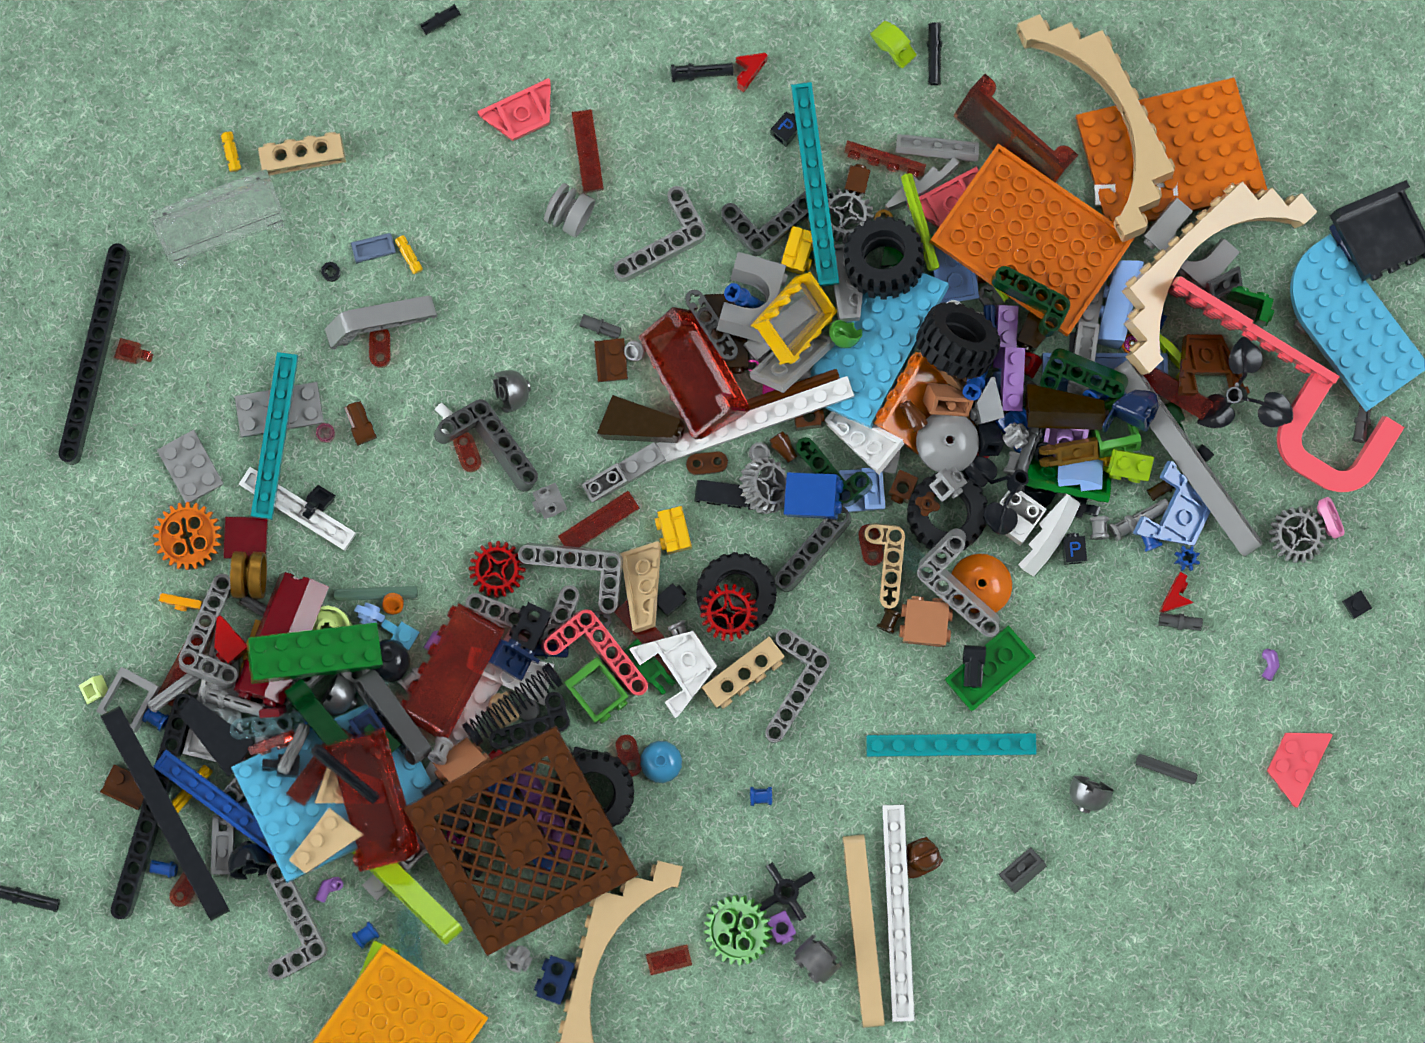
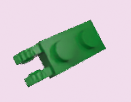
M636 639L624 652L643 677L664 695L666 693L664 687L655 679L662 675L669 685L674 686L676 683L654 656L639 665L629 650L634 646L642 645Z

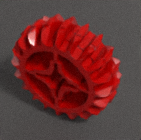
M496 541V547L494 548L492 543L488 542L489 549L487 550L483 545L480 546L483 553L480 554L478 551H475L474 554L478 559H470L471 563L476 564L469 567V571L475 572L470 575V579L477 578L473 583L474 587L481 584L479 592L482 593L487 589L486 596L488 597L492 591H494L495 598H498L499 591H502L503 597H506L507 593L505 590L507 589L513 594L514 589L511 586L515 585L519 588L520 584L517 582V579L524 580V576L519 575V573L526 572L525 568L519 567L525 563L520 560L517 561L518 553L513 554L516 548L512 546L507 550L509 546L507 542L501 548L500 541ZM503 553L509 556V558L497 561L491 554ZM486 558L489 562V569L481 576L480 567ZM491 561L498 567L503 566L501 569L503 578L497 572L492 573L494 568ZM514 562V574L508 580L505 571ZM499 578L503 585L493 586L485 581Z
M724 584L725 591H721V588L716 586L717 594L710 590L709 595L712 598L704 597L703 600L708 605H701V609L707 612L701 613L700 617L707 618V620L702 622V625L710 624L707 632L710 633L714 629V638H717L720 633L722 634L721 640L725 641L726 635H730L729 639L732 642L734 641V634L740 640L742 639L741 631L748 635L749 631L746 627L754 628V624L749 621L757 620V616L751 615V613L757 612L758 609L750 607L756 603L754 599L747 600L751 596L750 592L743 596V587L737 592L736 584H733L732 590H728V584ZM730 596L740 599L746 608L733 606ZM724 597V606L716 611H711L713 604L719 598ZM727 602L729 603L730 610L735 611V614H732L731 623H729L727 614H723V611H726ZM747 614L743 624L734 629L733 620L737 616ZM712 618L724 619L727 629L717 626Z

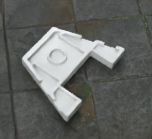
M694 630L629 649L639 665L659 653L683 689L665 702L675 718L680 715L717 667V664Z

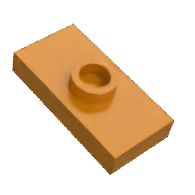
M164 593L160 594L159 597L161 603L174 605L175 610L187 612V608L200 610L203 604L201 600Z

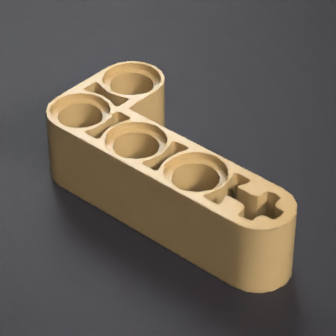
M872 523L866 527L865 537L870 543L885 545L880 602L885 608L889 609L895 607L899 601L905 533L897 525ZM871 528H878L880 530V536L877 539L869 537L868 532ZM892 530H899L901 532V538L898 541L890 539L889 534ZM890 551H897L899 553L897 561L891 562L888 560L887 555ZM888 572H895L897 574L895 582L890 583L886 581L885 576ZM884 586L890 588L897 587L896 590L892 589V597H895V600H891V603L888 604L887 600L883 599L884 596L888 595V588L884 589Z

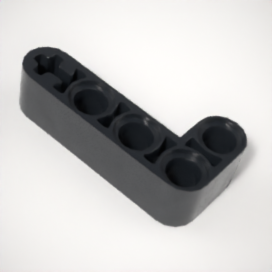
M551 692L546 696L545 705L548 715L501 728L500 731L495 730L494 735L491 733L489 736L491 746L497 750H503L520 745L538 735L534 731L537 723H544L546 730L555 726V720L558 717L566 719V725L558 728L560 733L567 731L570 727V718L563 696L558 692ZM555 696L559 697L561 700L560 705L555 708L551 707L549 700ZM519 728L525 730V737L521 740H517L514 737V732ZM510 731V738L513 742L509 743V739L502 740V745L494 743V740L497 739L496 735L499 734L501 737L508 736L506 732Z

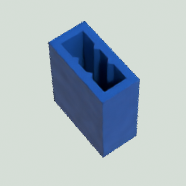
M787 472L784 515L797 518L838 519V514H841L842 511L839 493L843 492V480H840L841 477L837 474Z

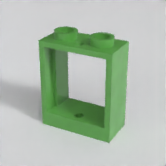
M1113 398L1111 401L1104 402L1105 409H1108L1110 413L1114 402L1120 398ZM1127 423L1130 436L1102 441L1099 430H1091L1092 436L1098 440L1099 459L1110 457L1113 449L1130 452L1140 450L1142 441L1138 428Z
M598 656L564 682L595 724L598 722L603 724L611 717L609 713L614 709L619 711L628 704L626 700L629 699V696ZM597 669H600L621 697L596 716L574 687Z

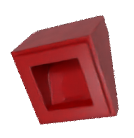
M1025 352L1024 374L1033 379L1042 364V359L1038 355Z

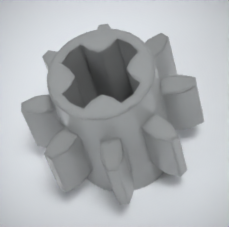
M1014 422L1003 429L1006 432L1003 435V440L1008 447L1018 449L1028 443L1026 438L1029 436V432L1023 424L1017 425Z
M511 946L504 960L507 961V967L511 971L520 972L521 969L523 971L528 969L533 958L529 957L530 951L526 947L517 946L515 949Z

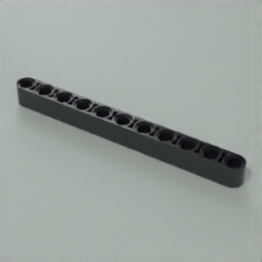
M120 243L111 245L107 252L58 455L68 465L77 464L82 456L127 273L130 254ZM118 251H124L121 258L115 259V254ZM113 271H119V274L116 278H110V274ZM113 290V296L109 299H106V292ZM109 310V315L106 318H100L102 311ZM104 330V335L101 338H95L97 331ZM99 350V355L92 359L90 357L91 352ZM94 370L93 377L86 379L87 371ZM84 390H89V396L81 399V393ZM79 410H84V416L76 419V413ZM74 430H79V436L76 439H71V433ZM74 450L73 458L66 459V453Z
M180 694L175 698L156 762L165 750H168L179 759L181 758L189 726L179 714L182 711L179 707L183 699L188 698L190 700L192 696ZM178 719H182L184 722V726L180 730H176L174 726ZM172 739H176L178 743L177 748L171 751L168 748V743ZM154 768L159 779L164 781V789L169 796L173 781ZM145 799L111 905V915L116 919L125 920L133 914L159 830V825ZM150 821L152 823V830L145 833L143 825L145 822ZM140 842H144L146 850L140 854L137 851V845ZM136 862L139 864L140 869L137 874H132L130 867ZM128 883L133 886V892L130 895L124 892V887ZM121 904H124L127 908V912L123 916L118 913V907Z
M118 706L102 714L100 717L210 921L230 912L121 707Z

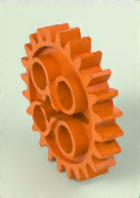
M186 502L184 508L181 503H178V509L170 506V514L163 511L165 519H157L161 526H154L155 529L159 530V533L153 535V537L159 538V541L155 542L154 545L161 547L157 551L158 554L165 553L162 560L165 561L170 558V566L177 562V569H181L183 564L186 570L190 569L191 564L194 569H198L199 562L201 565L206 566L205 559L212 561L213 559L210 554H218L214 548L215 546L222 545L217 542V539L223 537L217 534V531L222 529V527L215 526L219 520L217 518L211 519L212 511L207 514L205 513L207 507L203 506L199 510L198 503H195L193 508H191L190 502ZM198 517L200 519V526L193 529L191 527V520ZM182 518L186 519L187 531L192 533L189 540L194 551L193 554H190L188 540L183 539V536L186 535V530L182 523ZM174 523H178L180 526L177 534H172L170 531V527ZM199 538H204L206 542L205 547L202 549L196 547V541ZM179 543H183L185 546V551L181 555H178L175 551Z

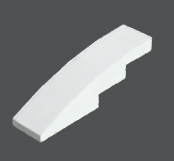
M1069 494L1039 523L1042 530L1029 543L1033 550L1018 564L1033 577L1061 543L1080 506V503Z

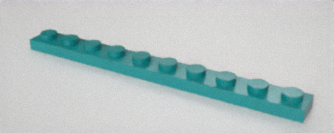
M812 82L791 84L817 281L820 287L838 285L839 276Z

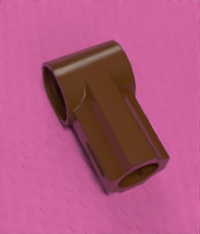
M361 401L353 402L344 407L352 426L351 431L357 446L377 438Z

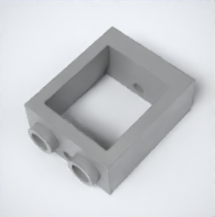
M121 667L96 712L100 714L108 712L106 709L124 678L149 691L133 722L130 724L133 731L137 733L143 723V716L149 708L147 703L156 697L162 688Z

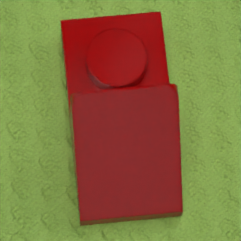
M766 53L736 57V63L746 70V72L742 70L736 79L739 90L745 92L768 61Z
M1182 572L1177 574L1159 612L1165 613L1193 603V601L1179 595V593H1184L1188 582H1186L1187 575Z

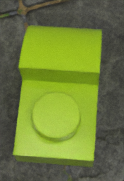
M884 20L870 33L878 47L888 52L895 63L902 69L917 56L909 44L911 42L909 38L890 22Z

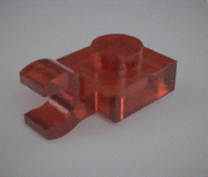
M120 338L114 358L136 364L137 359L152 362L154 354H151L150 351L142 350L141 344L138 342Z

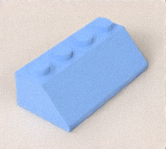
M1119 260L1108 276L1110 278L1109 286L1105 285L1103 298L1106 299L1104 306L1101 305L1099 313L1101 319L1097 344L1119 349L1124 343L1128 330L1124 323L1129 319L1127 315L1132 311L1133 305L1121 291L1126 287L1125 283L1131 277H1137L1141 273L1139 270L1143 267V261Z

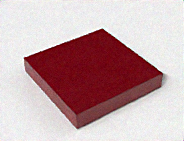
M225 517L223 558L232 559L234 551L246 552L249 559L253 552H265L267 559L268 519Z

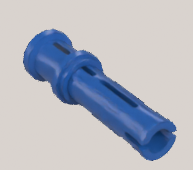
M735 283L729 284L724 291L725 298L729 302H734L737 306H746L753 309L766 303Z
M988 370L980 377L967 379V384L963 388L964 397L969 400L980 398L982 389L986 384L985 377Z

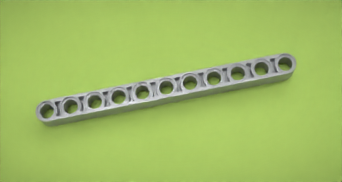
M1128 359L1114 368V370L1123 373L1128 378L1126 394L1133 390H1145L1156 393L1144 375H1140ZM1157 395L1159 408L1154 420L1150 424L1151 429L1238 551L1244 557L1263 545L1261 539Z

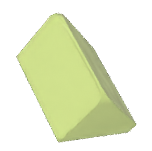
M102 675L94 676L79 685L87 705L103 698L108 691Z

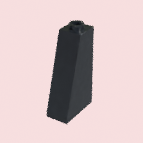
M191 697L190 700L186 698L179 707L182 710L179 714L225 774L230 777L233 773L231 767L242 761L255 741L194 697Z

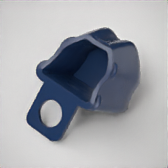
M1133 390L1114 402L1112 410L1103 423V432H1107L1115 417L1147 432L1159 408L1156 393L1145 390Z

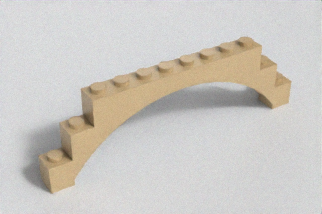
M1040 14L1018 23L1016 32L1025 49L1031 47L1047 51L1078 66L1102 86L1120 111L1132 145L1133 180L1128 201L1121 215L1115 217L1113 225L1122 242L1144 234L1148 220L1142 212L1159 205L1162 194L1159 187L1155 185L1171 179L1175 165L1171 158L1168 159L1165 153L1166 147L1163 141H1159L1156 135L1155 125L1149 122L1147 118L1148 112L1144 105L1141 106L1137 90L1131 87L1129 83L1130 77L1126 70L1123 71L1119 55L1113 52L1111 39L1109 36H1105L1103 30L1081 39L1078 28H1074L1072 22L1050 31L1048 22L1043 20Z
M1243 181L1236 185L1231 183L1224 189L1225 194L1222 197H1216L1211 201V207L1208 210L1204 209L1196 216L1197 220L1193 224L1191 222L1182 229L1183 234L1181 236L1172 238L1168 242L1169 247L1166 250L1162 249L1154 255L1155 260L1151 264L1149 262L1146 263L1139 270L1141 273L1137 277L1133 276L1125 283L1126 287L1121 292L1136 309L1127 315L1129 319L1124 325L1137 340L1129 348L1130 352L1125 357L1140 375L1150 373L1163 360L1160 355L1159 342L1163 305L1176 273L1189 255L1210 236L1232 225L1244 222L1271 221L1290 224L1294 229L1303 226L1317 211L1302 193L1296 196L1292 194L1283 201L1273 188L1261 189L1253 195Z
M658 861L657 865L653 864L650 877H654L653 882L634 877L621 884L620 892H623V896L604 893L591 900L590 906L593 907L592 915H587L585 927L588 928L587 935L581 938L579 948L583 949L581 958L577 957L574 969L578 970L576 979H571L569 991L573 992L571 1000H566L564 1012H567L565 1021L561 1020L558 1033H561L562 1037L561 1041H556V1043H594L590 1018L591 994L600 959L617 929L637 908L655 895L671 887L678 888L683 869L682 866Z

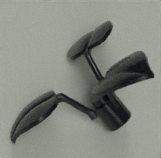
M1241 337L1233 346L1229 356L1231 371L1235 374L1243 373V376L1235 383V387L1227 390L1226 397L1222 394H1212L1204 400L1200 411L1202 416L1197 420L1198 424L1208 428L1226 427L1235 418V411L1230 406L1236 403H1243L1244 401L1262 405L1258 409V418L1265 426L1279 427L1293 421L1292 406L1289 400L1281 393L1269 392L1265 395L1263 402L1247 397L1246 389L1241 387L1242 382L1247 377V372H1257L1263 363L1262 352L1248 338Z
M978 455L964 469L968 480L971 477L975 480L973 484L976 486L984 487L988 482L995 484L1007 480V489L1011 493L1003 506L1000 503L993 502L984 511L986 523L998 535L1010 533L1017 525L1018 516L1016 511L1007 508L1015 493L1022 491L1045 508L1057 494L1049 490L1026 486L1029 477L1022 470H1017L1012 475L1008 473L1004 477L995 479L997 476L996 465L990 459L979 457Z

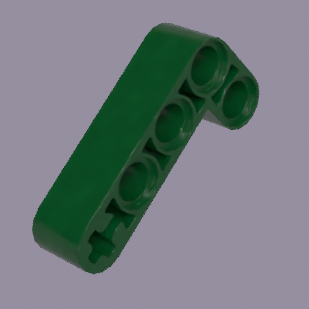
M1007 266L999 267L992 276V285L996 289L1044 313L1038 326L1043 336L1051 337L1058 331L1070 309V301L1066 296ZM1017 284L1023 285L1026 291H1020ZM1036 294H1041L1044 297V301L1038 300ZM1055 304H1060L1063 307V311L1057 310ZM1046 321L1053 323L1054 329L1048 328Z
M1061 348L1055 349L1052 352L1040 379L1042 387L1056 390L1062 377L1112 398L1123 396L1128 385V378L1123 373ZM1054 359H1060L1063 363H1057ZM1074 367H1079L1082 371H1077ZM1093 375H1099L1102 379H1096ZM1051 376L1055 381H1051L1047 377Z
M807 437L798 440L796 450L815 474H837L841 477L840 480H843V492H850V497L846 501L841 500L842 493H839V501L842 502L843 506L849 507L872 489V480L866 473L856 472L845 481L813 440ZM806 444L814 453L812 456L807 451H805L804 446ZM820 459H823L824 466L820 469H816V462ZM860 478H866L867 482L863 487H857V481Z
M302 678L284 691L294 708L338 760L355 747L351 739L317 700Z

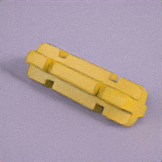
M224 132L221 134V139L225 143L223 147L226 159L229 161V171H239L241 165L240 161L237 160L239 157L236 144L233 142V133Z
M402 235L396 238L395 243L400 248V252L407 264L410 265L412 273L417 274L422 271L423 268L420 262L417 261L418 259L405 236Z

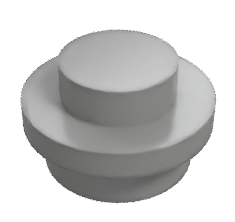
M633 340L627 343L624 353L629 360L639 361L644 356V348L640 342Z
M764 443L753 444L749 450L750 459L769 458L770 450L768 446Z

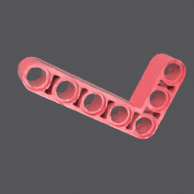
M591 610L578 611L542 640V651L547 655H557L583 635L629 694L642 695L647 691L648 683ZM583 613L589 616L590 621L587 625H583L580 621ZM567 626L573 630L571 638L564 636L563 631ZM596 630L602 633L603 637L600 642L595 641L593 638ZM549 640H554L557 644L556 650L553 652L547 648ZM608 647L615 649V656L612 659L606 655ZM623 663L628 666V673L626 675H622L619 672V667ZM635 680L641 683V689L638 692H635L632 688Z

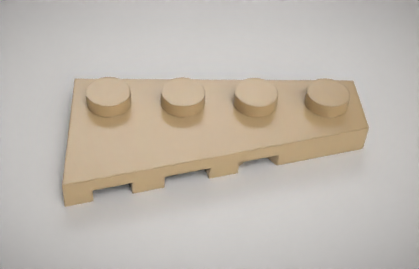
M659 541L620 553L623 558L622 568L632 629L636 633L653 628L656 624L661 543Z

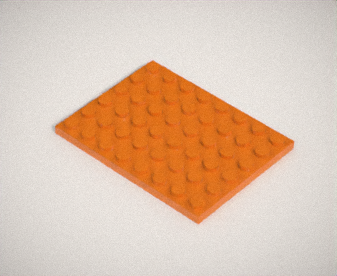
M1235 77L1139 100L1141 106L1144 105L1148 112L1147 118L1149 122L1153 123L1156 127V135L1159 141H1163L1166 147L1165 153L1168 159L1171 158L1175 165L1172 178L1162 182L1165 187H1161L1162 197L1159 205L1142 212L1146 215L1148 222L1155 221L1174 198L1181 200L1194 212L1210 208L1211 201L1218 196L1222 197L1225 194L1224 189L1231 183L1236 185L1243 181L1253 195L1261 189L1267 190ZM1116 105L1076 115L1077 125L1094 185L1115 184L1116 193L1111 191V188L1099 189L1098 192L1102 215L1112 222L1115 221V217L1121 215L1128 201L1133 180L1132 145L1127 127ZM1176 185L1178 187V196H1174L1173 191Z
M997 144L929 242L991 285L992 276L1001 266H1007L1066 296L1070 301V309L1058 331L1067 337L1134 238L1122 242L1113 225L1114 222L1012 152ZM1017 284L1020 291H1026L1023 285ZM1036 294L1038 300L1044 301V297L1041 294ZM1007 295L1008 297L1016 301L1018 304L1032 312L1034 315L1042 319L1044 313ZM1055 304L1057 310L1063 311V307L1060 304ZM1046 321V323L1054 328L1053 323Z

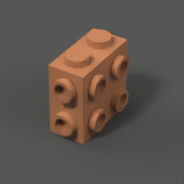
M911 596V599H907L906 604H902L901 617H905L904 625H900L899 637L903 638L902 643L945 647L946 642L950 643L951 630H947L948 621L952 622L953 609H949V604L945 603L943 599L932 598V601H924V597Z
M466 737L455 745L452 750H449L445 765L433 763L437 769L434 773L442 782L446 781L444 782L445 785L490 761L491 758L486 752L482 754L481 747L479 745L476 746L475 743H472Z

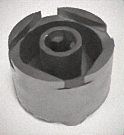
M812 934L794 951L796 956L793 959L801 968L805 966L810 971L808 975L816 984L820 981L825 983L843 964L841 961L837 964L835 962L837 956L822 940L819 942L815 941L814 938L817 936Z

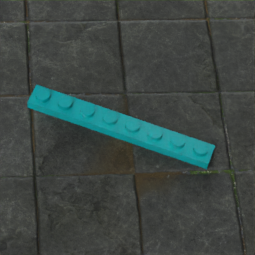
M281 352L276 354L251 510V517L273 520L299 358L296 354Z
M1036 733L866 735L867 757L1037 755Z

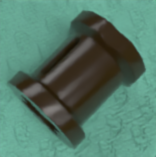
M884 608L885 614L876 627L889 634H894L895 631L893 629L898 618H901V614L892 609Z

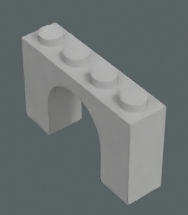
M1174 198L1142 235L1145 239L1143 241L1144 244L1152 250L1154 248L1158 251L1166 250L1169 247L1168 242L1174 238L1177 229L1193 211L1181 200ZM1221 238L1204 258L1198 261L1185 260L1178 273L1183 277L1187 275L1192 279L1191 283L1205 289L1207 282L1220 276L1240 252L1226 239Z
M738 252L730 280L756 287L763 293L766 303L758 308L750 309L724 302L717 330L765 344V340L760 332L750 325L781 293L780 287L781 285L785 286L788 274L784 273L786 265Z

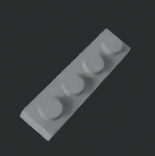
M897 134L896 153L952 159L954 157L958 160L978 162L979 143Z

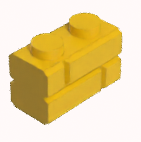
M792 226L781 264L786 265V271L802 275L805 273V270H810L813 260L809 258L811 251H813L811 231Z
M682 506L657 512L658 518H654L657 530L662 531L663 538H659L662 551L666 550L667 555L692 549Z

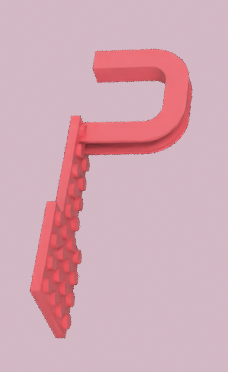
M1181 276L1174 278L1168 290L1170 295L1186 299L1185 304L1194 309L1200 308L1204 310L1202 314L1212 320L1219 319L1222 321L1220 325L1230 331L1239 329L1243 332L1241 334L1243 337L1248 338L1250 341L1257 340L1260 342L1259 346L1268 352L1275 351L1278 353L1277 357L1286 363L1296 364L1295 369L1304 374H1310L1291 404L1293 421L1278 427L1277 447L1283 461L1300 475L1331 491L1350 492L1370 482L1405 427L1386 416H1382L1353 464L1345 470L1338 471L1314 457L1304 449L1301 439L1302 434L1329 389L1337 382L1340 376L1252 323V319Z

